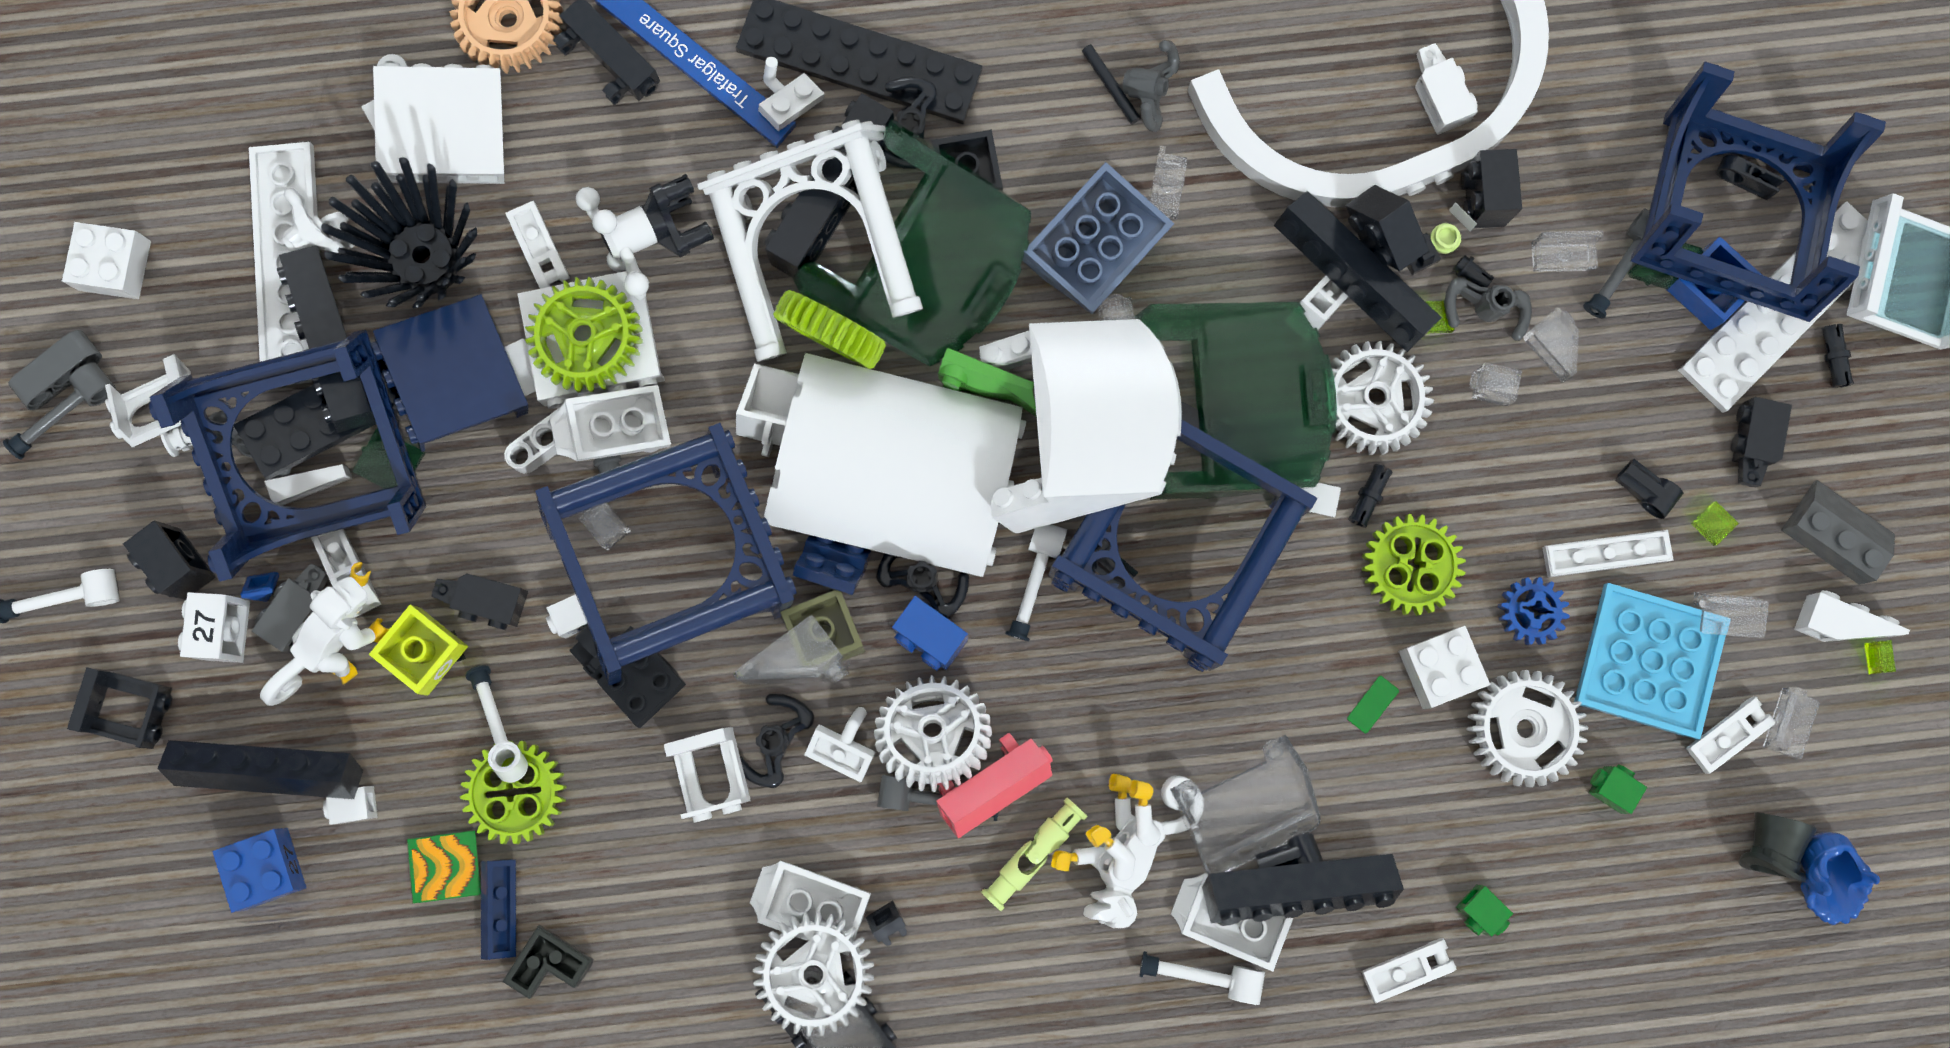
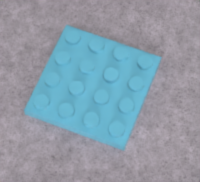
M1611 583L1604 584L1574 702L1580 701L1582 703L1580 706L1688 738L1701 739L1730 618Z

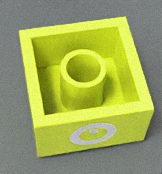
M409 605L369 655L415 693L428 696L469 646L422 608Z

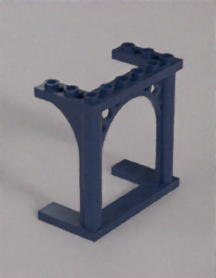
M1705 61L1664 116L1663 124L1669 126L1644 236L1642 241L1633 250L1630 262L1810 322L1859 275L1860 266L1832 256L1827 257L1836 208L1846 180L1855 162L1882 135L1886 122L1855 112L1827 144L1822 146L1809 140L1723 113L1720 110L1711 109L1732 83L1735 71ZM1699 136L1712 140L1714 147H1708L1703 144ZM1694 148L1699 152V154L1691 153V151ZM1729 153L1750 156L1773 167L1792 186L1801 206L1802 224L1790 284L1681 248L1702 223L1704 213L1681 206L1687 178L1691 170L1702 160L1714 155ZM1793 168L1810 173V176L1798 177L1794 174ZM1810 184H1813V186L1811 185L1808 188L1809 192L1803 188V186H1809Z
M366 329L354 332L345 340L199 378L193 379L192 374L182 376L149 397L150 413L154 420H158L161 428L173 426L181 421L183 433L185 436L190 437L193 445V460L198 467L201 466L205 477L203 479L204 489L208 496H212L216 506L214 509L216 521L220 526L223 525L226 533L208 551V565L211 571L217 574L219 582L232 579L249 559L274 548L375 520L391 517L397 535L408 533L427 507ZM341 372L343 381L355 379L360 375L397 486L310 508H293L276 504L254 491L240 474L232 452L233 428L238 415L246 404L265 391L328 374ZM249 391L246 396L243 394V392ZM235 397L237 403L235 407H231L226 401ZM210 406L220 408L226 414L227 422L218 424L211 421L205 412L206 408ZM213 431L221 432L222 442L216 441L217 436ZM224 462H228L231 465L230 470H227ZM235 489H241L244 493L245 498L240 502ZM251 502L259 504L261 508L260 517L253 522L247 521L243 514L245 506ZM269 511H275L279 515V518L272 517L270 519L271 522L266 523Z
M1181 420V434L1177 436L1178 440L1275 495L1268 506L1272 509L1271 513L1232 579L1216 593L1190 602L1165 600L1141 588L1126 571L1117 545V528L1126 504L1087 514L1063 555L1057 556L1048 576L1052 578L1051 584L1066 593L1069 589L1075 592L1077 587L1080 586L1083 588L1082 594L1097 603L1102 599L1112 605L1110 611L1124 619H1127L1129 615L1138 620V627L1153 636L1158 632L1167 637L1166 643L1180 652L1186 649L1183 656L1188 658L1187 664L1204 672V670L1211 671L1218 668L1224 663L1228 656L1225 653L1227 646L1299 521L1313 508L1318 498L1186 421ZM1109 525H1110V526H1111L1110 532H1106L1107 528H1108ZM1103 539H1106L1110 543L1111 547L1109 551H1094L1097 545L1100 548L1102 547ZM1100 558H1109L1115 563V568L1109 574L1097 575L1092 571V564ZM1118 576L1124 580L1125 586L1118 589L1119 584H1108L1106 582ZM1136 593L1134 599L1128 595ZM1227 594V597L1223 600L1222 596ZM1142 596L1149 598L1147 605L1141 603L1140 599ZM1209 603L1218 605V608L1212 612L1216 614L1213 620L1206 608ZM1155 605H1156V608H1157V612H1155L1154 610H1152V608H1153ZM1169 609L1179 612V625L1172 615L1168 618L1167 611ZM1190 609L1198 610L1203 617V627L1199 632L1192 631L1187 625L1186 614Z
M721 423L709 426L706 435L550 492L548 486L535 490L539 513L549 538L554 540L596 644L597 657L609 686L621 681L622 666L705 633L763 612H772L774 620L782 617L781 611L791 607L794 601L793 595L797 594L791 577H785L781 565H784V560L779 548H773L768 536L772 535L769 523L765 517L760 518L756 507L760 506L756 492L753 488L748 489L744 480L747 477L746 468L742 460H736L732 449L735 448L733 437L729 430H723ZM697 465L694 478H686L683 472H692L691 467ZM708 466H711L715 478L719 477L718 481L712 486L704 485L701 478L703 471ZM725 481L727 482L726 494H731L726 499L722 498L718 492L725 484ZM662 484L687 486L711 498L728 518L735 540L733 566L723 585L716 593L702 603L609 639L562 519L642 489ZM735 517H741L743 522L742 524L737 525L734 523L733 519ZM745 544L752 545L749 549L758 557L746 556L742 549ZM744 563L754 564L760 568L762 576L758 580L746 579L740 574L739 567ZM737 581L741 586L748 589L741 591L740 587L733 593L731 591V584ZM723 594L726 596V598L719 600Z

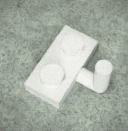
M768 57L765 62L763 81L774 94L759 104L758 111L779 132L820 103L824 98V92L805 73L784 86L776 78L777 59Z
M863 707L855 709L847 721L842 735L819 724L815 729L805 756L862 782L876 753L853 741L859 726L867 715L866 710Z

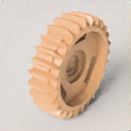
M451 0L456 10L449 11L450 16L454 20L450 24L455 32L454 37L463 52L468 53L473 62L478 60L480 65L489 64L494 68L501 66L506 74H508L510 66H514L515 70L520 73L521 64L525 63L531 69V60L535 59L542 63L540 54L544 52L551 55L547 46L549 44L556 45L553 41L555 38L553 35H558L562 32L558 26L563 24L559 17L560 13L563 12V8L559 3L560 0H540L544 10L543 15L536 18L529 0H485L476 13L474 9L480 0ZM506 14L517 16L516 23L511 27L501 25V20ZM489 42L516 44L517 47L505 50L489 48Z

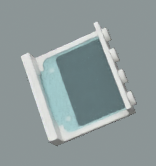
M1893 193L1873 200L1858 266H1860L1859 275L1854 280L1847 316L1940 350L1950 348V227L1901 209L1904 197Z

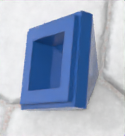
M271 572L248 576L240 594L241 598L267 602L274 592L279 573Z

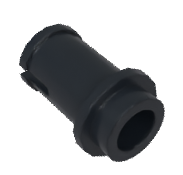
M1464 255L1453 268L1457 272L1456 276H1462L1480 287H1488L1494 276L1473 261L1474 257L1471 256L1469 258Z

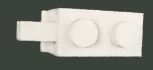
M1436 43L1423 47L1416 54L1422 74L1416 83L1415 89L1436 134L1439 135L1469 123L1478 112V106L1475 96L1471 92L1469 93L1464 83L1465 76L1460 66H1456L1454 59L1446 60Z

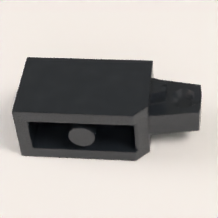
M1753 397L1740 405L1736 415V421L1739 422L1738 431L1731 442V451L1734 452L1732 462L1738 463V484L1754 488L1761 486L1767 467L1783 458L1792 405L1760 397Z
M468 573L459 577L458 581L437 579L432 591V597L449 604V608L459 611V618L476 622L479 616L489 619L488 626L506 630L508 625L518 627L528 591L522 588Z

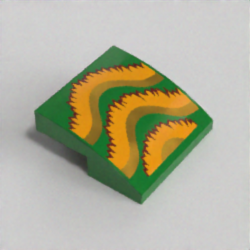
M475 831L407 839L412 904L481 895Z

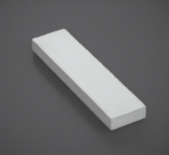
M1668 530L1542 547L1547 577L1673 561Z

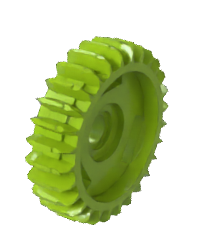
M575 277V286L570 287L566 280H563V290L559 291L555 286H552L554 294L552 297L544 293L541 295L545 301L543 306L534 303V307L539 313L538 315L529 314L528 318L535 323V326L525 327L526 331L534 336L526 338L525 341L528 345L535 346L528 351L531 357L537 358L533 362L534 366L537 369L543 368L541 374L545 378L552 375L551 382L554 385H558L562 381V387L565 390H569L574 383V389L581 393L585 384L589 392L593 393L595 383H598L605 390V380L609 379L614 384H617L615 374L619 373L627 376L623 366L625 364L632 367L635 366L629 357L630 355H640L638 349L633 347V345L643 343L641 337L635 335L642 332L643 328L639 324H633L640 320V316L638 313L632 312L635 309L632 302L625 303L627 300L625 293L617 294L618 290L614 285H611L606 290L607 285L601 279L595 287V283L590 277L587 278L586 284L583 286L580 279ZM581 299L603 301V309L573 307V303ZM582 325L589 326L591 328L590 337L585 341L576 340L574 336L575 330ZM554 334L565 359L556 364L546 341L547 336ZM615 340H619L621 344L616 354L605 365H599L598 363Z
M785 291L773 313L776 320L792 328L794 331L868 369L876 366L886 347L885 341L847 317L795 291Z

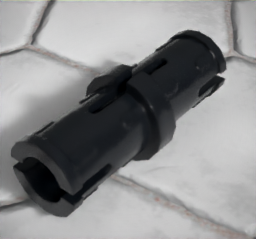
M1843 324L1822 327L1827 352L1824 358L1825 362L1829 363L1832 387L1842 388L1853 385L1854 381L1849 363L1851 352L1846 347Z
M1374 464L1365 487H1361L1358 492L1360 497L1351 516L1348 518L1350 522L1355 523L1357 521L1356 525L1363 528L1367 527L1376 505L1380 504L1383 499L1381 494L1393 473L1392 470L1387 468L1385 471L1383 470L1385 466Z

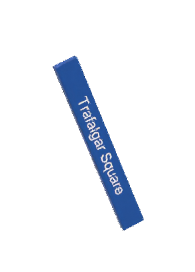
M594 0L599 6L776 148L796 127V122L793 121L778 132L758 111L759 104L766 100L764 96L645 1Z

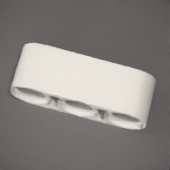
M561 407L509 444L504 453L505 460L509 466L520 473H530L557 454L554 439L549 445L542 446L541 438L545 433L552 432L550 418ZM527 450L528 459L526 462L517 464V454Z

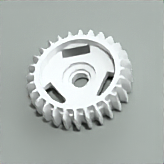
M1367 341L1363 344L1362 351L1355 344L1350 349L1351 354L1347 350L1341 352L1340 357L1342 361L1337 357L1332 360L1331 365L1334 369L1328 367L1324 371V374L1330 379L1323 378L1319 383L1326 390L1319 391L1317 397L1324 398L1326 401L1320 403L1318 409H1327L1328 412L1321 420L1331 419L1332 424L1327 428V431L1330 432L1335 429L1339 431L1335 438L1336 441L1345 436L1347 438L1346 448L1350 447L1354 442L1357 443V453H1360L1365 446H1368L1369 455H1373L1377 447H1379L1381 455L1388 452L1389 446L1393 452L1400 449L1399 441L1404 446H1407L1411 443L1409 436L1417 438L1420 435L1416 427L1422 429L1427 425V422L1421 417L1427 418L1432 413V411L1424 408V406H1429L1434 402V399L1425 397L1426 394L1433 390V387H1424L1423 383L1430 376L1419 375L1424 365L1421 364L1416 367L1412 365L1415 355L1405 359L1403 357L1405 353L1403 348L1397 354L1394 353V343H1391L1386 350H1383L1382 341H1378L1374 349L1371 348L1370 342ZM1367 362L1371 369L1347 384L1342 375L1358 364ZM1407 381L1412 396L1411 411H1404L1401 382ZM1377 388L1384 392L1385 401L1383 404L1376 405L1370 401L1369 391L1371 389ZM1349 417L1377 429L1375 435L1356 429L1348 422Z
M1522 670L1520 678L1517 672H1509L1508 680L1503 675L1496 678L1498 686L1494 682H1489L1490 685L1487 688L1490 693L1480 691L1477 694L1483 702H1473L1471 704L1472 707L1479 710L1478 714L1468 715L1469 719L1476 721V726L1467 727V731L1476 732L1477 737L1469 740V743L1479 744L1480 746L1473 754L1475 756L1485 755L1486 757L1481 762V766L1492 764L1491 775H1498L1502 771L1501 781L1509 782L1513 776L1514 786L1522 785L1524 780L1526 787H1533L1535 779L1539 786L1547 785V778L1552 782L1559 780L1557 772L1561 775L1569 774L1565 764L1576 766L1578 763L1572 755L1584 754V751L1578 748L1577 744L1588 741L1586 738L1579 736V732L1588 730V726L1579 725V720L1586 717V714L1576 713L1575 711L1582 704L1580 701L1570 702L1569 699L1574 694V691L1562 693L1561 691L1565 683L1558 682L1552 685L1554 679L1552 675L1545 676L1542 681V672L1535 671L1532 677H1530L1529 670ZM1525 688H1531L1545 694L1553 701L1551 707L1522 697ZM1494 717L1497 719L1502 749L1496 750L1492 742L1490 733V718ZM1523 719L1528 720L1533 726V732L1528 738L1521 737L1517 732V725ZM1558 741L1561 748L1556 756L1549 763L1540 767L1535 760Z
M931 675L929 683L926 684L918 677L917 686L912 687L907 681V691L902 692L896 688V699L887 697L886 703L888 707H880L881 717L875 720L877 727L874 730L876 750L880 752V761L886 763L888 773L895 771V777L898 782L906 776V783L909 788L915 781L918 782L920 791H923L925 784H930L932 791L935 792L939 783H942L945 790H948L949 781L954 780L960 786V776L963 774L970 779L972 777L970 767L980 770L979 759L986 760V749L991 747L989 737L992 735V728L989 726L990 716L985 714V704H979L977 693L970 696L968 685L959 690L957 679L951 686L947 685L945 676L942 678L941 683H935L934 676ZM927 701L944 702L941 705L912 709L913 706ZM930 723H936L940 725L942 730L938 736L929 737L923 732L925 726ZM964 731L974 732L967 750L960 757L955 756ZM902 741L920 762L914 764L908 761L894 746Z
M817 912L814 921H810L808 913H804L802 923H799L796 917L792 916L790 919L792 927L788 928L781 922L779 924L780 931L782 932L780 935L774 931L769 933L770 938L774 942L772 944L762 942L761 947L767 951L766 955H756V959L763 962V966L755 967L753 972L762 974V978L754 981L753 984L754 986H763L764 989L756 997L757 999L767 997L768 1002L762 1009L766 1011L773 1007L775 1012L771 1020L775 1021L782 1016L784 1018L782 1023L783 1029L790 1022L794 1023V1034L799 1032L801 1026L806 1027L807 1036L811 1035L813 1027H818L820 1036H823L826 1025H829L831 1030L836 1032V1021L840 1020L845 1026L849 1025L847 1014L850 1013L855 1017L859 1015L855 1007L856 1003L861 1006L867 1004L866 1000L861 997V993L870 994L872 991L870 987L864 985L865 981L874 980V975L865 973V969L874 966L872 961H864V957L870 954L871 951L870 949L860 950L859 946H861L865 939L863 937L856 940L852 938L856 931L855 927L847 932L843 930L846 922L844 919L836 926L833 924L834 915L832 914L826 922L822 921L820 912ZM803 932L809 941L783 961L777 954V951L799 933ZM850 951L852 954L856 984L845 985L841 952ZM810 965H817L823 971V978L817 984H810L804 978V971ZM787 996L818 1007L816 1015L810 1016L785 1005Z

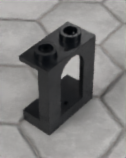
M86 667L67 729L136 745L135 747L154 749L155 744L162 735L161 723L164 714L169 710L172 703V696L170 695L172 687L103 669ZM108 688L150 699L141 728L99 718Z

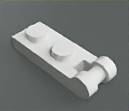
M531 201L506 212L505 214L540 289L550 287V284L557 280L563 282V280L569 279L570 276L536 203ZM552 262L554 269L544 273L541 266Z
M1756 696L1747 699L1734 712L1703 734L1701 739L1695 740L1686 747V750L1705 774L1712 773L1776 723L1770 714L1766 715L1761 709L1762 703ZM1749 715L1755 721L1753 726L1746 720V717Z
M1444 938L1431 941L1422 947L1361 971L1373 1002L1378 1003L1457 970L1453 959L1449 960L1446 953L1448 947ZM1434 955L1437 965L1430 968L1427 957Z

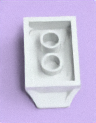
M658 385L565 399L559 411L550 418L557 455L566 456L576 461L643 451L652 453L658 449L668 448L671 445Z
M779 861L774 865L762 868L750 904L757 914V923L779 931V924L781 922L788 928L792 927L790 920L792 916H795L798 922L802 923L804 913H808L810 921H814L817 912H820L822 921L826 922L832 914L834 915L833 924L836 926L843 919L846 920L844 931L847 932L853 927L856 928L852 936L855 940L871 893L784 861ZM803 932L799 933L796 936L803 940L809 941L807 937L803 934ZM850 951L841 952V953L844 954V955L849 956Z
M1204 873L1198 877L1184 879L1171 915L1180 927L1181 933L1260 967L1274 971L1293 918H1285L1284 915L1272 916V918L1262 922L1246 919L1233 925H1223L1222 922L1211 923L1202 890L1208 874Z

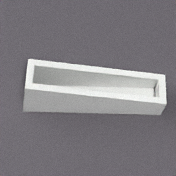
M341 464L264 482L271 501L276 504L286 505L350 480L352 476L349 468Z

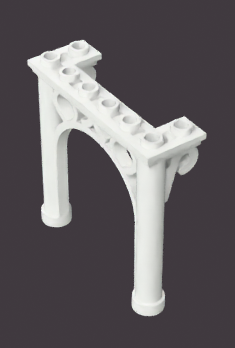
M860 120L849 121L841 125L843 130L835 133L832 130L817 133L814 135V141L806 144L804 140L793 142L787 145V151L779 154L778 151L764 153L760 155V161L751 163V161L737 163L733 165V171L725 173L724 170L713 172L707 175V181L697 184L699 190H703L705 195L710 196L756 349L754 353L757 362L787 354L777 320L773 315V306L759 264L758 238L763 223L770 212L784 199L798 192L823 189L836 193L848 200L863 219L892 317H900L923 309L920 297H916L880 178L879 172L886 169V159L877 141L884 139L885 126L873 125L872 121L860 123ZM845 148L846 153L839 150ZM836 157L842 163V173L834 182H831L823 176L822 167L825 161ZM813 160L811 166L812 175L805 176L797 170V165ZM781 172L780 181L773 188L768 182L761 180L764 177ZM852 174L859 195L845 187ZM757 186L762 190L764 198L758 210H753L746 192L750 188ZM752 218L747 231L745 221Z

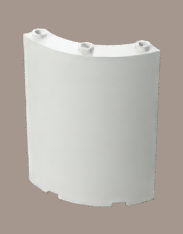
M805 353L797 380L796 392L791 402L764 517L771 526L915 561H926L927 564L983 577L986 566L993 565L996 548L992 547L998 521L991 516V501L994 493L999 488L1014 486V481L1009 480L1017 439H1022L1026 426V421L1021 420L1023 407Z

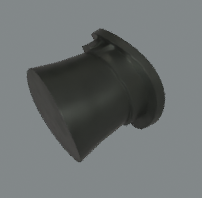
M1755 812L1754 842L1750 852L1741 855L1739 865L1748 870L1805 882L1806 875L1800 872V861L1817 829L1812 825L1797 820Z

